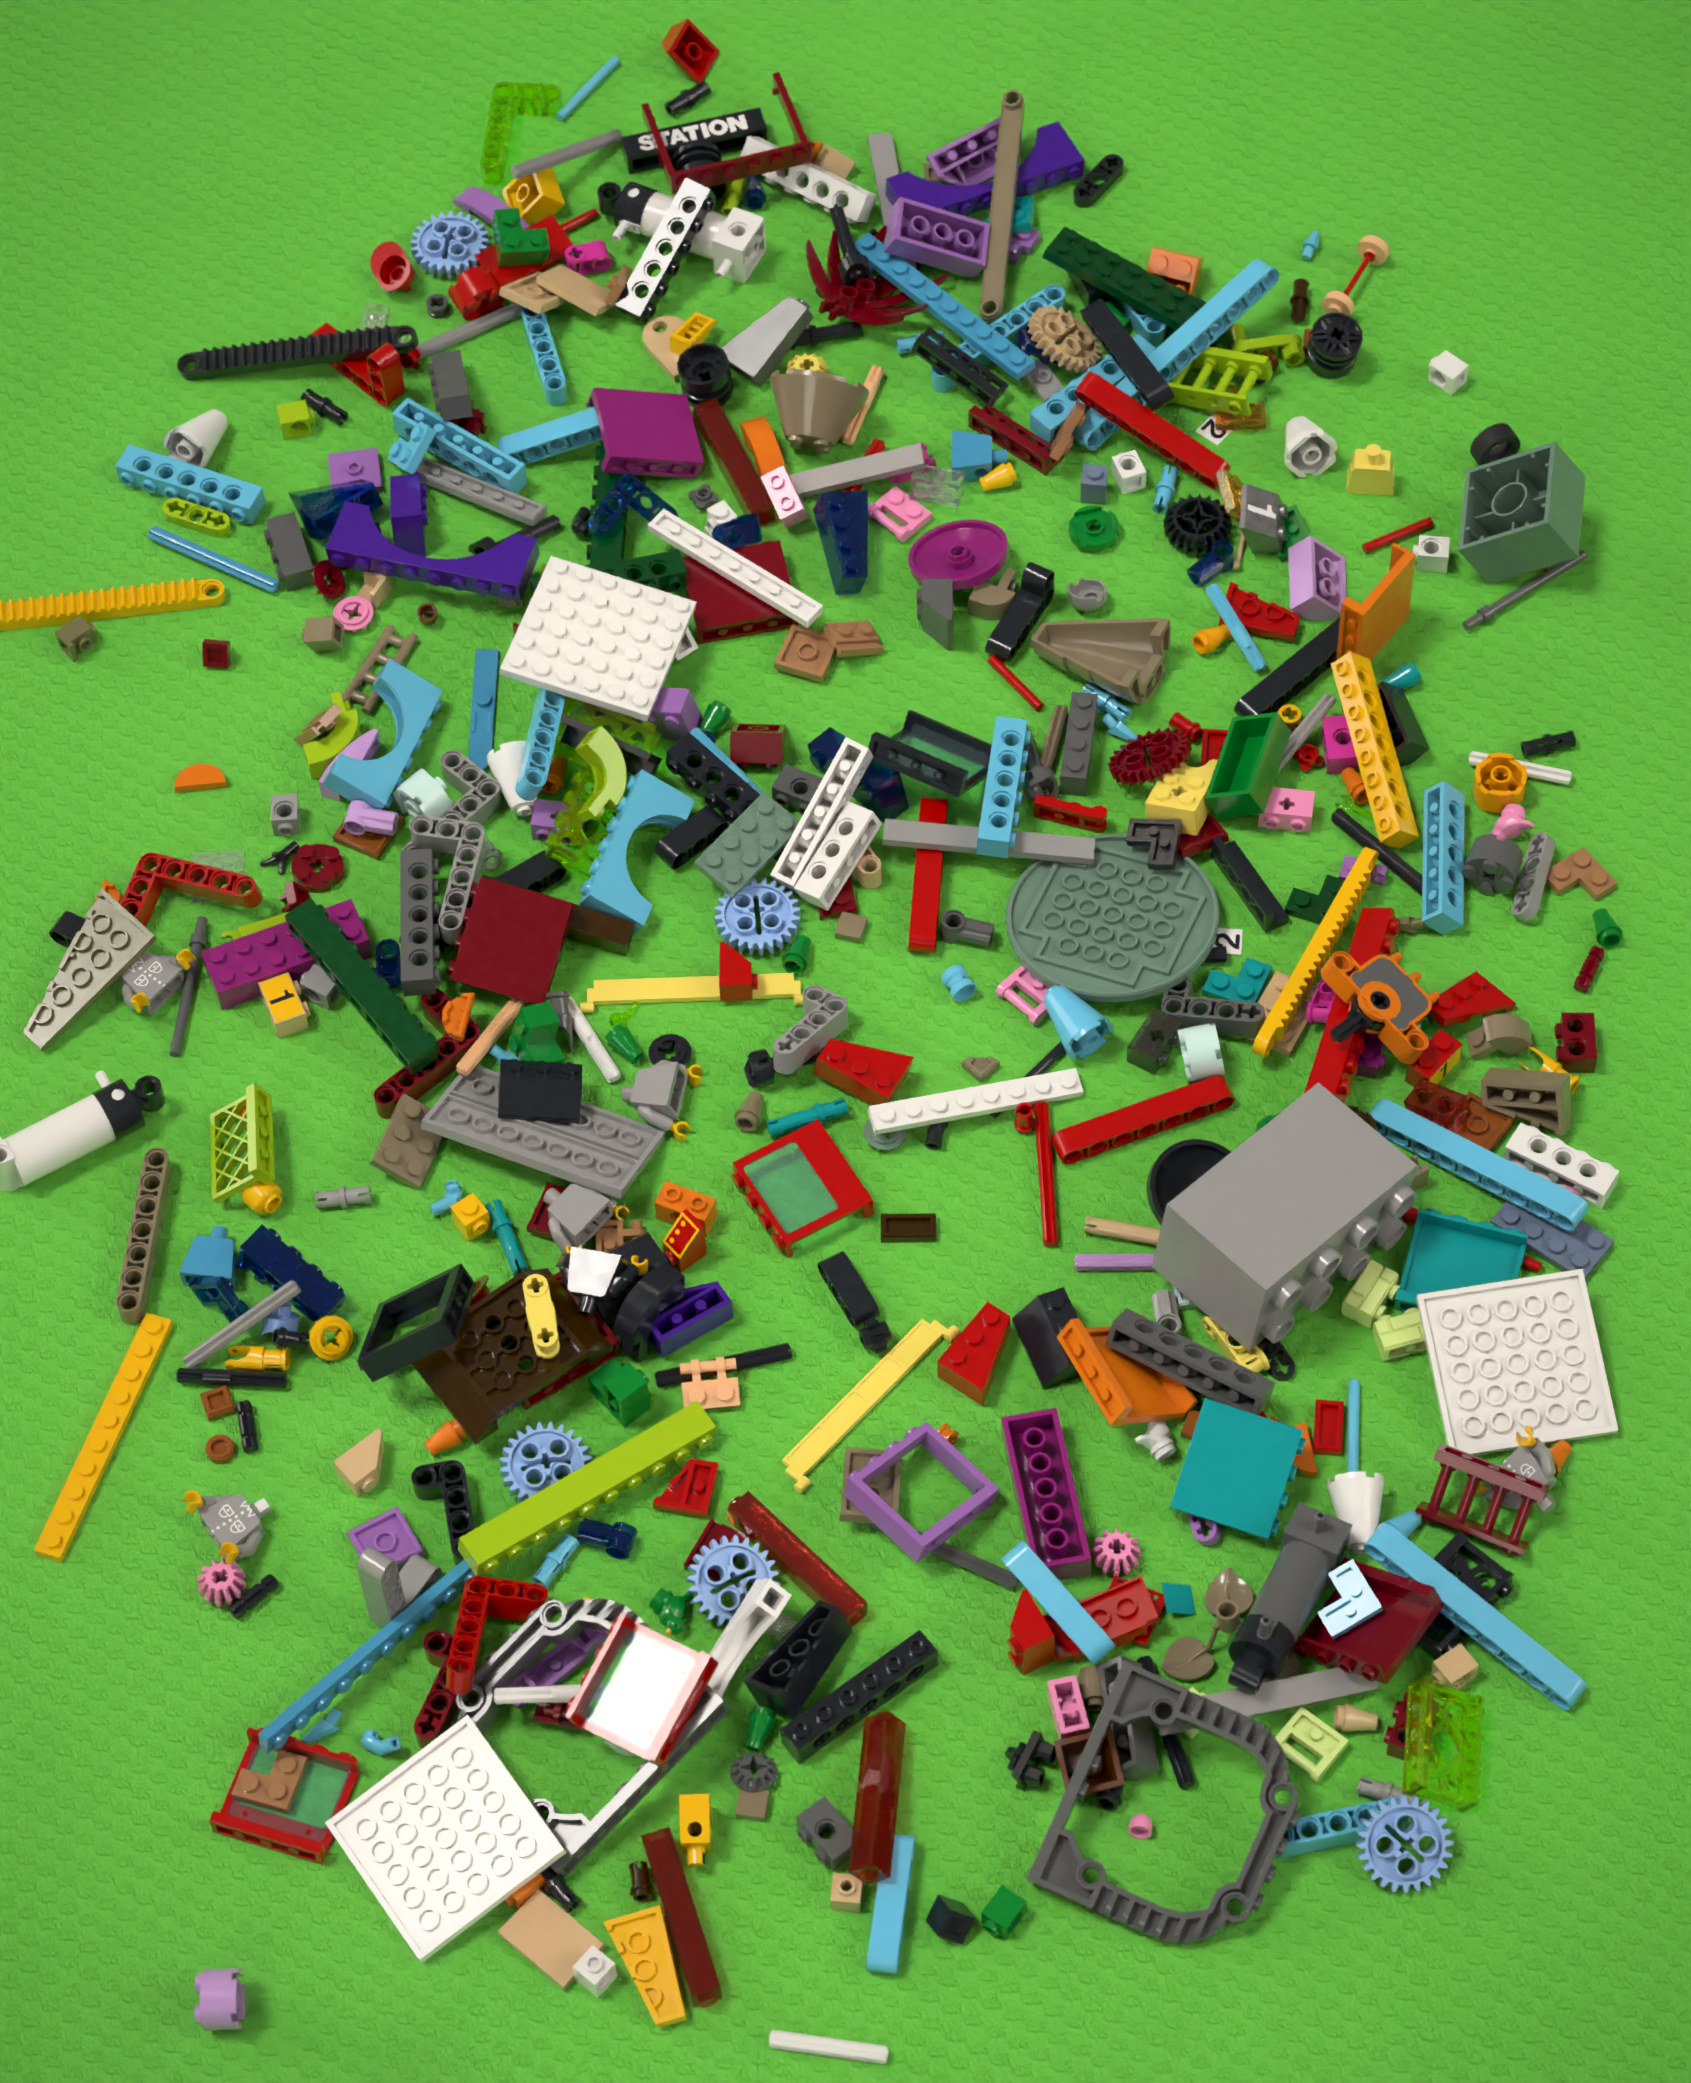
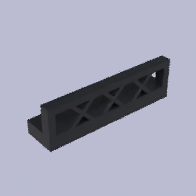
M930 326L924 334H920L913 345L912 351L990 409L1009 386V384ZM930 336L931 338H933L934 340H936V341L938 342V344H936L935 342H933V341H932L931 339H929L928 337ZM950 353L955 354L958 357V359L952 356ZM970 368H974L978 372V374ZM991 382L997 385L1000 389H997L995 386H993Z
M563 714L560 721L568 726L560 742L576 749L588 732L596 728ZM613 737L624 757L626 772L636 775L642 769L655 776L662 760L661 758Z
M1220 836L1212 839V859L1263 931L1268 933L1289 923V916L1237 843L1232 841L1225 844Z

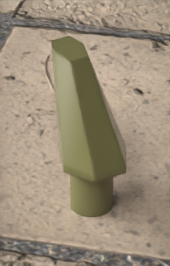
M1412 917L1396 918L1400 920V931L1417 933L1418 929L1428 926L1422 922V917L1417 919Z

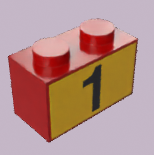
M1440 1029L1429 1040V1046L1418 1060L1413 1064H1407L1405 1081L1427 1096L1460 1061L1462 1043Z

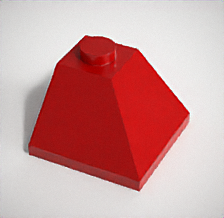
M689 19L672 26L661 43L665 52L696 84L704 79L720 52Z

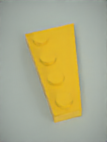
M659 1905L604 1921L603 1923L657 2027L661 2028L687 2020L662 1907Z

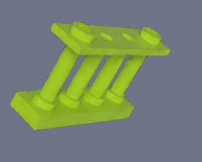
M1207 347L1170 383L1167 382L1175 395V399L1170 403L1250 417L1251 409L1247 396L1256 379L1270 381L1273 375L1269 357ZM1189 368L1202 369L1193 386L1181 385ZM1211 372L1224 373L1215 390L1203 388ZM1234 375L1246 377L1237 394L1225 392Z

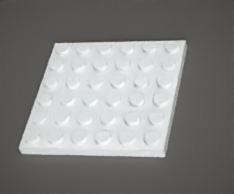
M551 556L503 660L499 675L647 722L696 609L697 602Z
M1583 1269L1424 1293L1416 1296L1448 1446L1473 1456L1514 1450L1520 1446L1516 1441V1432H1519L1522 1437L1529 1436L1524 1430L1527 1425L1533 1428V1437L1539 1438L1544 1445L1557 1443L1559 1440L1571 1441L1618 1432Z
M468 1715L325 1823L422 1963L567 1853Z

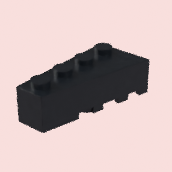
M819 1600L743 1679V1682L759 1705L794 1720L851 1634L852 1629L838 1607Z

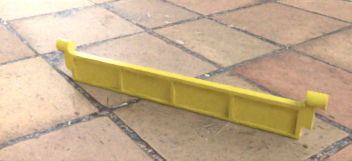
M794 973L757 974L758 990H753V999L794 998V1005H803L801 980L794 981ZM719 976L594 980V988H587V1002L580 1003V1010L582 1013H594V1005L720 1000Z
M921 1319L782 1459V1463L788 1467L785 1473L796 1481L793 1485L794 1489L801 1494L811 1484L806 1475L942 1337L948 1342H952L960 1333L959 1328L952 1325L947 1329L936 1320L929 1324Z

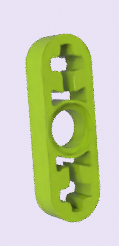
M170 498L162 506L164 517L170 523L217 538L225 537L231 531L229 516L223 512L179 498ZM195 514L204 516L200 521H192L190 519Z

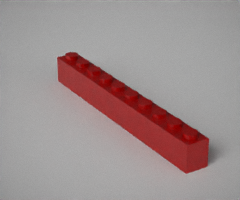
M1362 908L1348 952L1360 966L1376 955L1390 956V954L1394 953V941L1396 935L1400 933L1401 924L1400 920L1396 919L1393 908ZM1335 993L1304 1093L1319 1082L1345 1104L1347 1095L1351 1093V1081L1353 1074L1357 1073V1061L1359 1055L1364 1051V1039L1368 1032L1362 1033L1359 1029L1341 1043L1331 1040L1330 1031L1348 1018L1346 1015L1349 1012V1003H1345Z

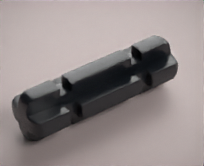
M249 1400L239 1401L236 1404L243 1450L245 1453L256 1452L259 1447L252 1405Z
M272 1574L266 1575L260 1580L261 1584L254 1585L241 1596L240 1601H235L228 1607L230 1614L235 1619L243 1617L247 1613V1609L251 1610L268 1596V1592L272 1593L279 1587L277 1579Z

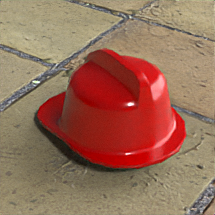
M392 241L383 242L378 245L370 258V267L380 286L389 292L412 290L411 284L415 277V271L403 249Z

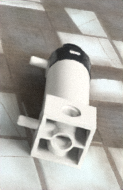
M632 181L623 188L622 192L620 186L613 182L601 184L597 190L599 211L605 216H614V223L617 229L613 233L612 238L615 241H620L626 231L652 238L674 197L665 195L658 190ZM696 206L689 207L686 213H692ZM733 207L728 217L711 211L707 213L703 220L702 230L694 236L689 252L713 260L714 273H716L718 278L727 277L745 284L766 252L764 217ZM684 227L678 228L675 231V234L677 235L682 233Z

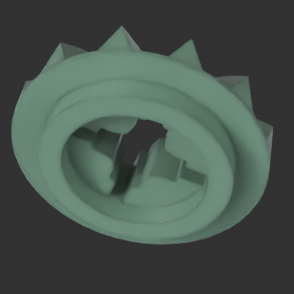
M869 1118L864 1126V1138L867 1140L868 1145L875 1147L877 1151L887 1150L890 1152L896 1147L900 1149L901 1144L906 1141L907 1129L890 1132L888 1139H886L883 1134L874 1135Z

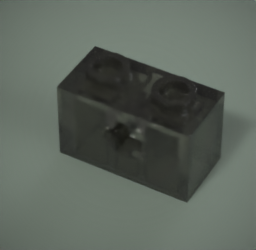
M1153 1008L1127 1046V1062L1155 1075L1160 1067L1164 1068L1167 1065L1172 1049L1179 1047L1180 1041L1177 1030L1182 1029V1021Z

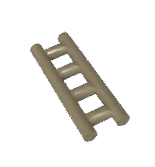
M388 624L343 693V701L348 700L350 703L353 700L364 704L362 712L370 715L381 697L374 691L369 696L358 692V689L363 681L374 684L378 675L370 673V670L376 662L385 665L389 659H392L402 665L418 640L416 634L410 633L406 639L393 635L396 628ZM387 644L400 648L394 658L382 654Z

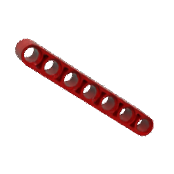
M1088 372L1075 389L1074 395L1081 402L1206 486L1216 489L1231 469V466L1223 458L1096 373Z
M921 797L919 822L946 824L948 798ZM916 849L908 946L911 952L936 953L944 851Z
M1216 1075L1057 1131L1052 1136L1051 1141L1061 1162L1069 1165L1223 1111L1232 1106L1235 1098L1224 1076Z

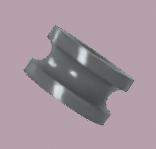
M433 294L428 297L426 305L428 314L431 317L442 318L448 314L449 306L446 296Z

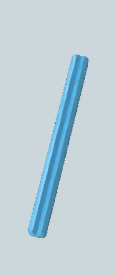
M157 526L149 530L148 538L156 543L267 592L274 593L279 589L280 583L278 579Z

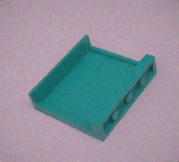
M1419 1209L1400 1282V1289H1397L1394 1309L1405 1312L1410 1308H1418L1416 1301L1418 1294L1518 1279L1528 1235L1515 1228H1508L1507 1230L1498 1228L1490 1222L1477 1223L1469 1221L1461 1215L1448 1216L1441 1214L1440 1211L1435 1209Z
M1205 1398L1169 1510L1178 1513L1181 1511L1263 1538V1541L1267 1542L1269 1536H1276L1280 1520L1275 1519L1278 1508L1284 1510L1289 1493L1284 1492L1287 1481L1293 1483L1298 1466L1293 1465L1296 1454L1302 1455L1306 1439L1301 1437L1303 1430Z

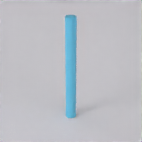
M613 56L555 114V117L559 121H563L620 63V59L617 56Z
M1356 1379L1349 1380L1347 1473L1359 1472L1360 1381Z

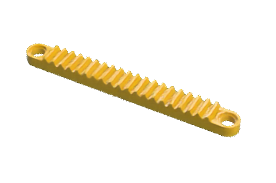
M191 578L190 582L181 579L180 583L171 580L170 584H166L162 581L160 585L151 583L150 586H145L141 584L138 588L131 585L129 589L121 586L119 590L111 587L109 591H105L102 588L99 592L90 590L89 593L80 591L78 595L70 592L68 596L60 593L58 597H55L51 594L48 598L44 596H39L38 599L29 597L26 601L23 598H19L18 602L9 599L8 603L0 600V632L67 624L78 616H81L87 622L215 607L224 602L226 593L223 583L217 579L197 581L195 578ZM211 589H216L219 591V593L213 597L206 595L207 591Z
M1364 847L1261 1027L1254 1041L1252 1053L1266 1058L1275 1042L1283 1041L1284 1033L1288 1032V1025H1292L1293 1017L1297 1016L1298 1008L1302 1007V1000H1306L1307 992L1311 991V984H1315L1316 976L1320 975V970L1324 967L1325 960H1328L1330 952H1333L1334 944H1337L1339 936H1342L1343 928L1347 927L1348 920L1352 918V912L1356 911L1357 904L1361 902V896H1364L1366 888L1370 887L1371 872L1377 862L1378 851L1368 847Z

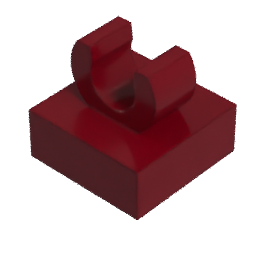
M204 639L202 642L203 666L228 669L230 666V641Z
M293 880L285 884L286 893L280 896V901L288 905L282 908V912H290L310 899L309 890Z

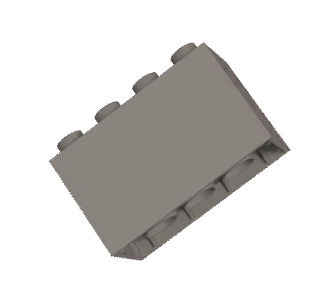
M1318 1082L1166 1205L1152 1267L1249 1352L1265 1338L1275 1344L1283 1339L1295 1323L1293 1315L1302 1307L1307 1308L1310 1312H1314L1326 1302L1333 1291L1331 1283L1342 1275L1348 1281L1356 1278L1370 1260L1369 1251L1378 1244L1383 1249L1388 1250L1401 1239L1407 1229V1224L1401 1220V1217L1409 1210L1417 1197V1193L1411 1189L1417 1164Z

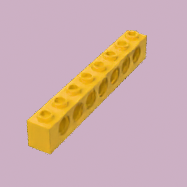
M1349 652L1331 664L1379 841L1380 843L1401 849L1419 838L1418 829L1370 659Z

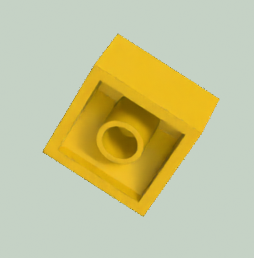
M551 168L519 179H513L502 190L506 205L510 208H519L520 217L527 224L536 223L551 214L554 216L565 205L554 170Z

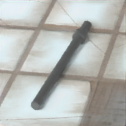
M1583 550L1579 551L1578 558L1559 563L1492 605H1485L1478 609L1477 614L1462 622L1464 629L1468 631L1480 623H1487L1494 618L1496 613L1587 559L1586 553Z
M203 916L197 918L195 932L191 934L189 946L196 960L190 961V968L186 970L169 1053L172 1057H179L181 1053L201 951L205 948L207 940L205 931L208 919Z

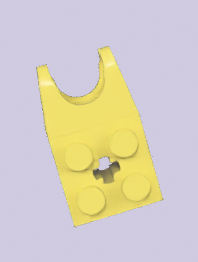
M1212 759L1201 767L1187 766V762L1179 763L1181 767L1173 768L1172 774H1163V778L1157 780L1145 802L1146 818L1181 820L1183 824L1182 833L1197 836L1212 809L1204 798L1218 759Z

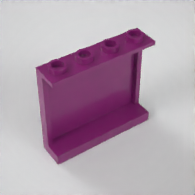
M593 388L586 406L595 408L606 456L601 464L603 473L697 479L704 465V459L687 395Z

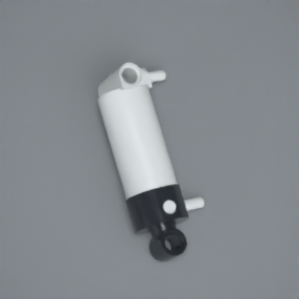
M100 1070L95 1074V1078L102 1087L101 1089L4 1139L0 1137V1190L3 1192L14 1191L114 1140L117 1141L145 1127L141 1111L155 1112L165 1104V1096L160 1080L155 1076L146 1075L138 1079L134 1089L130 1090L122 1079L111 1083L106 1073Z

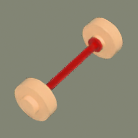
M1366 235L1361 239L1357 246V252L1363 259V262L1343 293L1339 291L1327 293L1322 301V308L1326 314L1342 313L1351 317L1355 310V305L1348 296L1369 263L1381 265L1386 261L1390 254V249L1384 240L1374 235Z

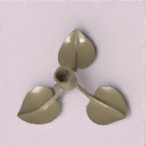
M1227 1567L1214 1579L1205 1595L1206 1609L1210 1614L1216 1616V1623L1213 1624V1630L1207 1646L1204 1648L1200 1640L1190 1637L1175 1641L1167 1650L1164 1662L1161 1665L1162 1670L1171 1677L1180 1680H1197L1206 1676L1214 1667V1659L1208 1652L1213 1647L1218 1631L1232 1633L1239 1629L1242 1623L1239 1615L1247 1612L1252 1606L1253 1592L1251 1588L1230 1567ZM1292 1652L1279 1677L1264 1679L1263 1682L1289 1678L1298 1674L1300 1662L1296 1654Z

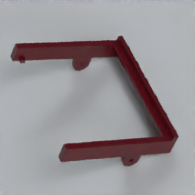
M780 72L772 74L774 85L772 93L773 96H778L793 132L794 144L675 172L649 104H641L643 120L664 171L666 182L673 195L677 194L685 178L705 187H710L813 162L811 143L806 137Z

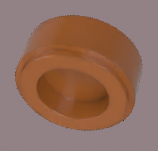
M215 1435L208 1440L206 1453L211 1462L225 1464L233 1458L235 1447L230 1437Z

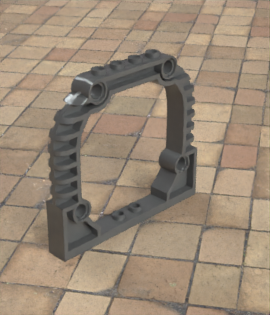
M602 1598L580 1599L566 1605L559 1600L547 1601L540 1608L533 1610L528 1615L527 1621L519 1629L512 1631L508 1635L506 1643L499 1650L489 1654L486 1658V1663L478 1671H475L471 1690L468 1693L456 1696L457 1705L461 1709L457 1722L468 1715L486 1739L485 1729L497 1717L501 1704L494 1702V1689L507 1688L551 1643L563 1644L570 1642L585 1628L609 1632L612 1622L619 1618L621 1612L627 1614L633 1621L649 1629L651 1628L631 1609L612 1600ZM561 1612V1619L558 1622L552 1623L554 1615ZM630 1633L626 1637L624 1644L654 1673L655 1677L651 1685L652 1691L660 1700L682 1659L677 1654L634 1633ZM708 1684L663 1768L649 1761L643 1762L638 1767L636 1775L629 1782H625L618 1787L615 1796L592 1820L583 1813L562 1814L547 1799L540 1798L531 1802L540 1816L543 1812L549 1810V1817L544 1822L567 1852L550 1865L557 1874H561L566 1878L731 1709ZM479 1696L478 1703L470 1707V1701L474 1697Z
M1123 1661L1028 1874L1027 1881L1091 1911L1098 1912L1148 1936L1168 1943L1187 1944L1198 1942L1215 1935L1228 1924L1238 1925L1244 1923L1250 1916L1252 1909L1255 1911L1259 1910L1264 1898V1894L1260 1893L1264 1882L1270 1884L1276 1867L1272 1866L1276 1854L1282 1856L1288 1843V1839L1284 1838L1287 1828H1294L1300 1812L1296 1811L1298 1791L1290 1783L1288 1762L1281 1745L1273 1734L1259 1722L1189 1691L1188 1688L1127 1661ZM1162 1705L1169 1706L1172 1709V1715L1168 1719H1159L1155 1714L1158 1707ZM1150 1719L1156 1727L1168 1729L1178 1721L1240 1748L1255 1759L1264 1773L1265 1779L1259 1795L1261 1809L1265 1814L1263 1822L1236 1883L1226 1884L1218 1889L1213 1896L1209 1908L1187 1913L1166 1909L1107 1882L1106 1871L1102 1864L1095 1860L1085 1861L1076 1845L1073 1833L1064 1830L1078 1798L1083 1800L1088 1791L1090 1783L1086 1782L1090 1771L1095 1773L1100 1764L1102 1756L1098 1755L1111 1723L1124 1728L1132 1723ZM1280 1791H1287L1291 1794L1292 1801L1285 1806L1279 1805L1275 1801V1795ZM1088 1869H1096L1100 1873L1099 1880L1094 1884H1088L1083 1880V1875ZM1232 1901H1240L1244 1905L1243 1913L1239 1916L1230 1915L1227 1911L1228 1904Z

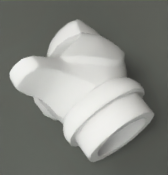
M1165 1421L1149 1422L1146 1433L1135 1438L1137 1444H1142L1150 1450L1151 1456L1155 1457L1157 1462L1168 1458L1177 1450L1174 1446V1441L1170 1439L1171 1433Z

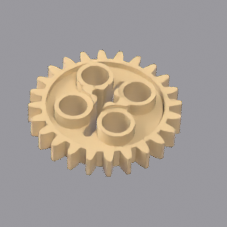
M1046 305L1043 308L1039 307L1029 319L1030 322L1027 326L1030 327L1028 333L1033 335L1031 340L1038 343L1036 348L1044 350L1042 355H1049L1051 362L1056 360L1060 368L1062 365H1065L1068 371L1073 368L1076 373L1080 370L1086 372L1088 368L1095 366L1100 359L1099 356L1102 354V351L1099 350L1101 345L1097 343L1098 339L1092 335V331L1086 328V323H1081L1079 316L1074 318L1070 310L1065 313L1062 307L1058 310L1054 305H1051L1050 308Z

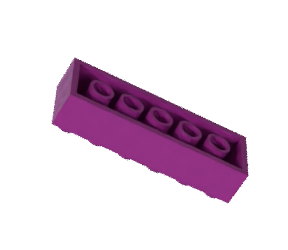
M352 899L326 907L325 909L329 915L328 919L332 923L336 922L339 924L344 932V937L348 942L352 940L360 951L359 955L363 960L373 957L369 938ZM286 922L201 952L206 973L222 1010L261 997L259 982L289 972L292 982L297 980L300 983L303 973L309 971L313 964L318 965L287 929Z
M1057 1408L1001 1417V1435L1025 1543L1058 1580L1091 1574V1556Z

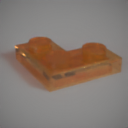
M1229 385L1225 392L1237 394L1239 391L1238 385ZM1265 403L1249 404L1251 409L1250 417L1215 410L1216 430L1266 429Z

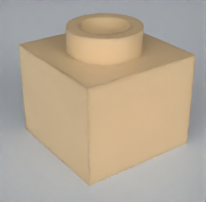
M833 1873L830 1897L831 1910L861 1912L864 1885L863 1875ZM841 1888L851 1889V1890H849V1891H843Z

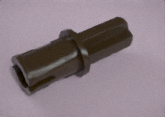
M1302 278L1294 281L1293 296L1290 298L1292 306L1291 320L1295 324L1305 321L1306 307L1309 305V298L1307 297L1309 282Z

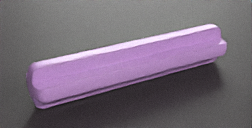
M1076 1254L1074 1257V1267L1077 1271L1154 1270L1152 1263L1155 1254Z

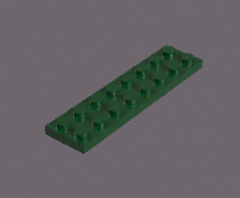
M1065 226L1046 248L1042 256L1045 260L1174 330H1178L1206 304L1204 300L1198 299L1182 288L1174 286L1163 280L1160 276L1150 273L1141 266L1126 260L1119 254L1102 247L1097 242L1091 241L1078 234L1075 230ZM1229 328L1209 347L1216 348L1229 331Z

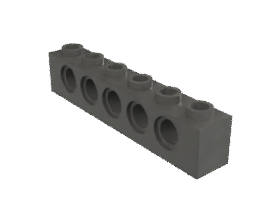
M432 848L400 851L401 984L404 996L436 994V983H441L440 967H436V961L441 960L440 946L436 945V939H440L439 923L435 924V918L440 916L439 902H435V896H440L439 880H435V875L440 874L439 859H434Z
M1128 1308L1112 1322L1105 1344L1108 1347L1219 1403L1258 1416L1269 1404L1275 1382Z

